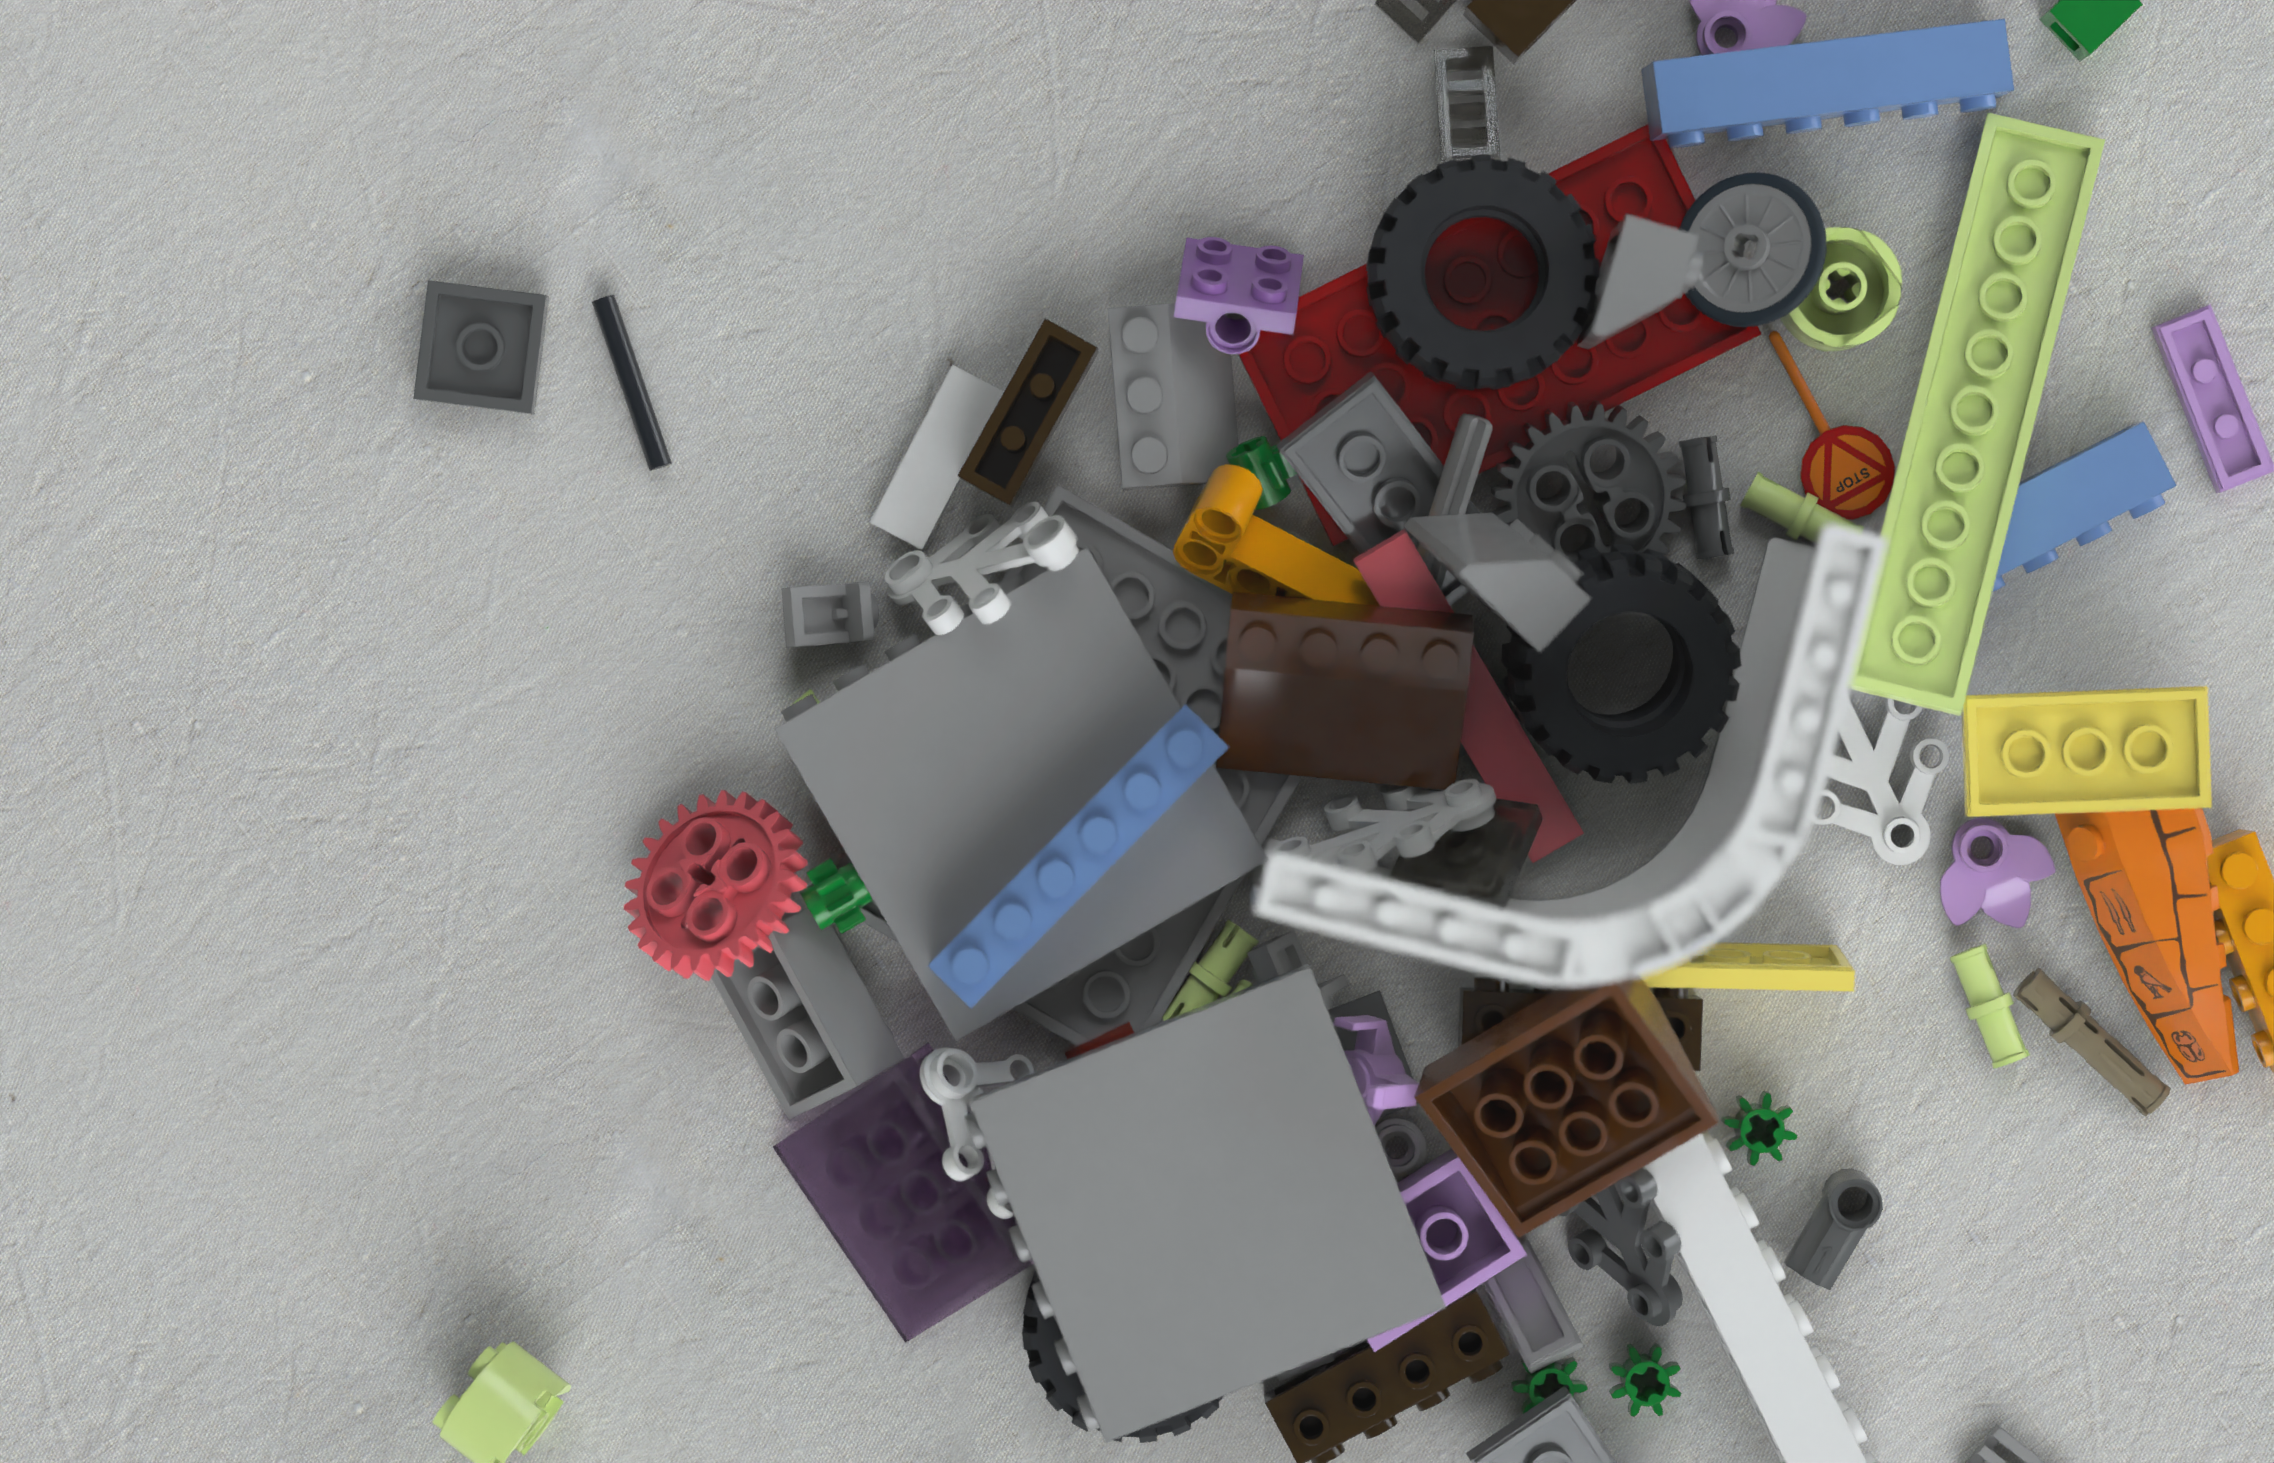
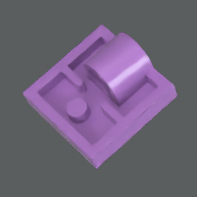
M1186 237L1174 317L1206 322V336L1210 344L1218 351L1226 354H1241L1249 351L1257 343L1260 330L1293 335L1304 255L1290 253L1288 250L1278 246L1255 248L1234 245L1218 237H1205L1202 239ZM1238 313L1245 318L1234 320L1224 314Z

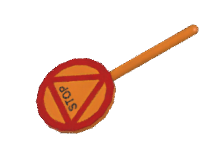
M1777 331L1770 332L1769 340L1820 433L1809 444L1801 461L1800 480L1805 495L1810 493L1818 497L1816 504L1845 519L1853 520L1871 514L1886 501L1893 487L1895 464L1890 449L1877 434L1863 427L1841 425L1831 429L1780 333Z

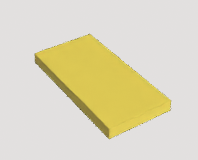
M2208 686L1966 695L1961 720L1965 816L1967 817L2212 808Z
M1714 942L1706 949L1675 965L1641 976V978L1648 987L1854 992L1855 970L1837 945Z

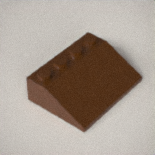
M1233 592L1219 738L1229 748L1217 759L1216 768L1445 790L1456 782L1474 637L1473 615Z
M1631 977L1608 983L1581 986L1563 985L1424 1067L1414 1096L1518 1238L1718 1125L1720 1120L1656 997L1641 977Z

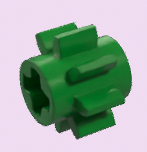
M1265 436L1249 439L1235 446L1227 453L1226 458L1229 464L1247 469L1261 482L1262 495L1255 510L1275 505L1291 493L1287 479L1297 475V472L1276 445L1270 446Z
M830 858L806 872L812 884L799 891L820 930L835 923L840 933L843 934L866 920L860 908L872 902L873 899L852 862L837 869Z
M1764 1090L1759 1097V1103L1750 1104L1745 1098L1738 1095L1736 1100L1741 1109L1735 1118L1725 1116L1721 1119L1725 1125L1734 1128L1736 1135L1726 1143L1727 1149L1734 1151L1743 1145L1748 1147L1747 1162L1752 1166H1755L1759 1161L1760 1153H1769L1780 1162L1783 1159L1778 1147L1783 1142V1139L1796 1140L1798 1136L1791 1130L1786 1129L1783 1120L1792 1114V1108L1786 1105L1781 1106L1775 1111L1771 1110V1093ZM1756 1114L1764 1120L1772 1118L1773 1121L1766 1127L1769 1137L1763 1142L1754 1136L1746 1138V1134L1752 1130L1749 1119Z
M1630 1343L1627 1345L1629 1358L1623 1365L1616 1362L1609 1363L1608 1367L1615 1375L1620 1376L1621 1381L1620 1384L1613 1386L1609 1390L1610 1395L1613 1399L1628 1394L1630 1397L1628 1404L1630 1416L1635 1417L1639 1413L1641 1406H1651L1653 1411L1660 1417L1663 1415V1408L1660 1402L1667 1395L1671 1397L1681 1396L1679 1389L1670 1384L1669 1376L1677 1374L1681 1368L1677 1361H1671L1664 1365L1660 1364L1662 1348L1657 1343L1653 1344L1648 1354H1639ZM1648 1366L1652 1367V1373L1659 1381L1656 1387L1646 1385L1642 1393H1638V1388L1631 1379L1634 1373L1644 1374Z
M1574 1357L1566 1359L1562 1365L1554 1362L1533 1374L1529 1372L1522 1358L1521 1362L1527 1371L1525 1380L1511 1382L1513 1391L1528 1393L1529 1398L1521 1407L1523 1414L1545 1400L1540 1389L1534 1388L1535 1385L1544 1384L1545 1374L1554 1373L1559 1384L1564 1385L1572 1397L1574 1393L1587 1391V1384L1579 1379L1571 1380L1569 1377L1578 1365ZM1561 1388L1554 1389L1553 1394Z

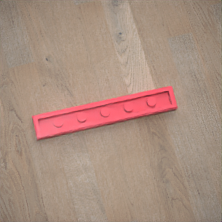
M1405 529L1353 559L1380 606L1454 613ZM1472 646L1461 743L1485 784L1493 787L1498 806L1530 860L1534 863L1581 836L1584 832L1475 647Z

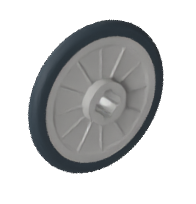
M1759 172L1743 173L1716 183L1697 198L1687 211L1679 227L1681 231L1698 235L1694 251L1704 254L1696 284L1693 289L1689 288L1688 293L1685 294L1686 297L1705 316L1730 326L1754 327L1776 321L1793 311L1813 290L1825 262L1826 231L1818 208L1802 188L1783 177ZM1749 240L1757 242L1756 255L1751 259L1747 257L1742 258L1745 249L1744 244Z

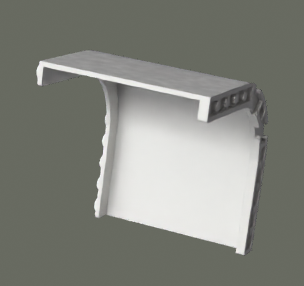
M1828 524L1820 529L1816 547L1776 537L1771 538L1767 542L1740 647L1741 667L1735 669L1733 677L1740 683L1737 699L1733 702L1726 701L1724 713L1729 719L1721 733H1718L1703 789L1691 813L1673 838L1653 858L1628 876L1592 892L1563 899H1513L1378 865L1368 873L1363 874L1340 868L1336 856L1321 860L1322 863L1281 852H1273L1274 847L1282 841L1266 838L1261 847L1268 861L1254 869L1248 893L1254 913L1509 979L1545 985L1581 986L1641 977L1675 965L1706 949L1732 931L1762 903V899L1779 881L1788 865L1792 864L1812 826L1828 775L1888 538Z

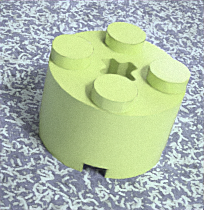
M1850 227L1825 228L1827 240L1826 256L1817 283L1798 307L1780 318L1786 329L1796 339L1823 352L1848 350L1873 339L1883 332L1896 315L1902 289V271L1899 262L1884 241L1876 235ZM1828 275L1833 281H1838L1843 277L1848 281L1850 287L1844 292L1847 303L1841 298L1832 301L1827 296L1826 291L1831 286L1827 279Z
M513 1341L508 1345L502 1342L496 1349L489 1346L481 1353L468 1371V1375L474 1379L472 1384L460 1398L453 1394L440 1408L432 1423L441 1429L440 1438L471 1462L506 1463L505 1461L514 1449L524 1456L531 1449L564 1403L557 1396L569 1392L571 1385Z

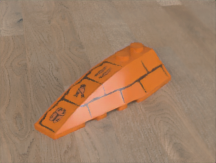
M2203 809L2055 813L2075 876L2098 932L2135 1005L2184 1084L2187 1085L2237 1074L2239 1072L2231 998L2223 994L2220 970L2227 966L2224 943L2217 942L2213 915V911L2220 908L2217 885H2210L2206 857L2213 853L2212 839Z

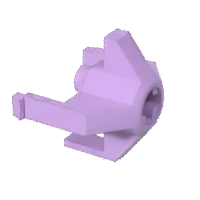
M1369 1015L1335 1018L1334 1026L1351 1031L1358 1030L1355 1049L1344 1051L1373 1125L1375 1126L1384 1109L1415 1106L1417 1100L1414 1096L1419 1083L1405 1073L1401 1060L1395 1054L1386 1020Z

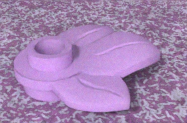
M1690 0V5L1700 21L1696 32V44L1701 55L1789 45L1802 30L1807 17L1806 13L1794 7L1775 5L1777 0ZM1724 27L1731 29L1736 35L1735 45L1730 48L1719 46L1715 41L1716 30Z
M1971 819L1957 829L1952 839L1951 851L1954 861L1946 869L1940 880L1939 892L1942 907L1946 916L1956 926L1970 920L1981 908L1985 914L1997 922L2014 928H2022L2026 923L2031 906L2029 882L2047 878L2056 871L2051 855L2046 847L2032 836L2009 835L2000 823L1992 819ZM1985 836L1990 841L1991 850L1986 857L1977 859L1971 852V843L1975 838Z

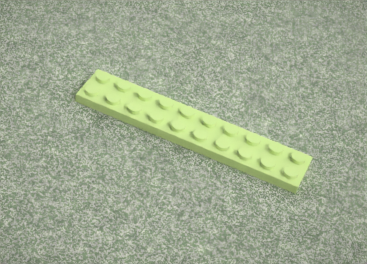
M1987 113L1880 534L1881 537L1888 538L1850 689L1961 716L2105 139Z

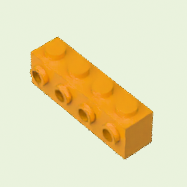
M2239 829L2213 839V853L2206 856L2210 885H2217L2220 908L2213 911L2217 942L2224 943L2225 955L2234 976L2229 979L2233 997L2242 1012L2248 1011L2256 1033L2251 1034V1041L2257 1057L2264 1068L2270 1067L2271 1071L2274 1072V878L2256 832Z

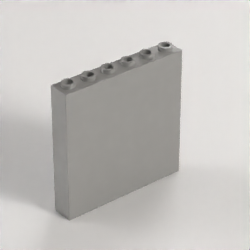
M1088 547L1079 551L1076 558L1063 569L1050 571L1047 567H1044L1045 572L1026 583L1021 575L1017 574L999 584L1011 601V605L1006 614L997 621L990 624L981 623L969 605L966 604L960 607L964 612L963 620L949 633L935 635L923 643L920 642L916 634L906 638L885 651L890 662L871 673L862 664L833 681L838 690L837 693L819 703L816 702L812 694L781 711L786 722L775 728L780 740L955 1041L967 1036L1268 861L1258 840L1215 766L1212 764L972 1008L928 967V964L1181 709Z
M1309 964L972 1097L970 1101L973 1112L964 1116L967 1128L977 1150L986 1146L989 1150L996 1168L987 1172L992 1191L999 1206L1007 1203L1011 1205L1018 1223L1017 1226L1009 1228L1014 1246L1022 1262L1030 1259L1033 1260L1041 1280L1032 1285L1036 1301L1045 1319L1055 1315L1063 1338L1054 1341L1058 1356L1067 1375L1075 1372L1078 1373L1086 1393L1077 1397L1080 1411L1090 1432L1100 1428L1105 1443L1446 1308Z

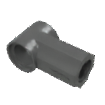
M1853 1168L1841 1169L1833 1173L1825 1181L1822 1198L1784 1261L1786 1266L1814 1284L1831 1290L1866 1229L1872 1227L1877 1222L1883 1210L1882 1196L1867 1175ZM1855 1186L1866 1189L1867 1199L1860 1210L1846 1213L1838 1209L1839 1196L1845 1189Z

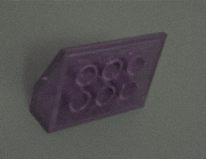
M929 1042L773 1146L775 1152L905 1343L1034 1264L1032 1259L1022 1262L1014 1246L1009 1228L1018 1225L1015 1215L1008 1219H1002L995 1216L988 1207L987 1193L991 1185L987 1172L991 1171L992 1168L987 1146L981 1148L984 1156L983 1168L974 1176L964 1181H957L948 1176L943 1168V1154L951 1145L942 1106L929 1098L920 1081L921 1063L929 1053L934 1051ZM944 1074L945 1079L949 1083L947 1076ZM959 1153L960 1163L968 1168L966 1158Z

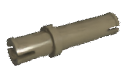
M2037 968L2035 972L2032 971L2016 988L2013 996L2034 1012L2051 1029L2049 1035L2057 1043L2065 1042L2074 1049L2107 1082L2121 1092L2143 1116L2154 1112L2168 1097L2171 1088L2164 1084L2156 1075H2153L2142 1062L2103 1029L2090 1016L2091 1008L2083 1001L2075 1002L2042 969Z

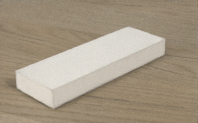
M952 365L870 523L924 550L961 480L957 475L1004 391Z

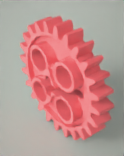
M721 790L716 804L704 794L699 795L695 812H691L683 804L678 805L677 814L679 821L674 825L664 819H660L658 823L663 836L659 840L645 837L642 842L651 851L647 858L632 859L631 864L641 871L640 878L625 882V887L638 896L624 905V910L636 918L628 926V929L641 939L637 946L667 971L674 970L685 979H689L694 972L703 980L710 981L715 968L726 977H731L734 970V960L739 959L749 968L754 966L752 950L759 946L769 953L773 951V946L768 936L773 930L787 934L790 929L781 920L784 912L794 913L799 912L801 909L797 903L790 899L791 893L807 888V883L795 874V872L807 866L808 861L796 852L803 844V841L791 831L793 824L763 799L756 801L746 792H742L736 799L726 790Z

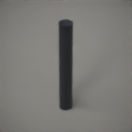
M615 295L597 299L592 302L649 471L668 466L672 462Z

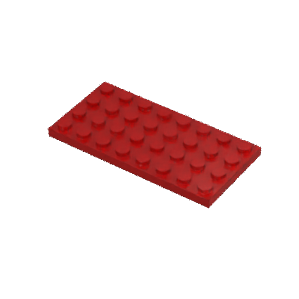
M1648 124L1548 173V175L1557 180L1555 185L1566 196L1571 193L1581 206L1579 213L1585 224L1591 225L1596 239L1593 246L1595 257L1599 259L1600 267L1610 233L1626 215L1679 230L1684 216L1696 201L1666 139L1650 141ZM1470 218L1450 226L1433 243L1426 260V286L1434 305L1451 322L1471 330H1493L1515 321L1531 304L1538 286V264L1531 245L1517 229L1493 218ZM1366 263L1298 298L1293 335L1260 330L1257 343L1249 351L1238 354L1280 441L1371 371L1443 465H1445L1459 418L1463 414L1480 416L1490 421L1492 431L1478 472L1479 475L1495 467L1497 463H1503L1515 457L1507 446L1509 441L1517 442L1523 446L1527 445L1530 439L1525 432L1524 424L1529 423L1540 432L1547 428L1544 417L1545 410L1549 409L1562 421L1566 419L1568 402H1574L1580 409L1582 416H1587L1592 401L1597 400L1603 405L1604 412L1616 407V405H1620L1760 336L1762 333L1758 326L1737 327L1714 321L1701 313L1683 293L1681 299L1676 298L1661 311L1589 350L1577 347L1578 337L1575 343L1556 362L1527 381L1524 380L1507 388L1491 390L1490 388H1479L1473 391L1456 389L1455 385L1442 381L1437 383L1422 376L1423 372L1410 363L1407 365L1395 354L1396 350L1389 340L1383 338L1376 325L1377 320L1373 308L1369 306L1366 290L1368 286ZM1297 474L1332 546L1347 540L1348 537Z

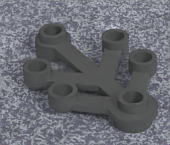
M1642 1167L1617 1182V1189L1615 1184H1612L1598 1192L1596 1196L1600 1205L1590 1197L1563 1212L1560 1216H1567L1574 1211L1595 1229H1586L1569 1240L1568 1250L1573 1261L1584 1270H1590L1598 1265L1628 1291L1627 1299L1629 1306L1637 1317L1654 1326H1663L1674 1319L1676 1311L1683 1302L1680 1286L1670 1274L1674 1255L1681 1250V1240L1675 1228L1665 1221H1659L1644 1231L1650 1201L1657 1196L1658 1188L1652 1174ZM1602 1236L1620 1250L1623 1259L1607 1247Z

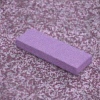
M2211 304L2152 327L2153 335L2215 492L2221 493L2274 472L2273 461Z

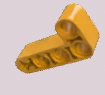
M1221 465L1212 472L1195 501L1173 548L1175 560L1181 567L1231 594L1233 592L1380 606L1357 568L1253 515L1262 495V485L1253 473L1237 465Z

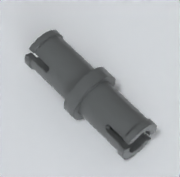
M1716 435L1679 441L1688 494L1682 496L1686 507H1690L1697 549L1696 559L1734 554L1725 501L1731 500L1729 488H1723Z

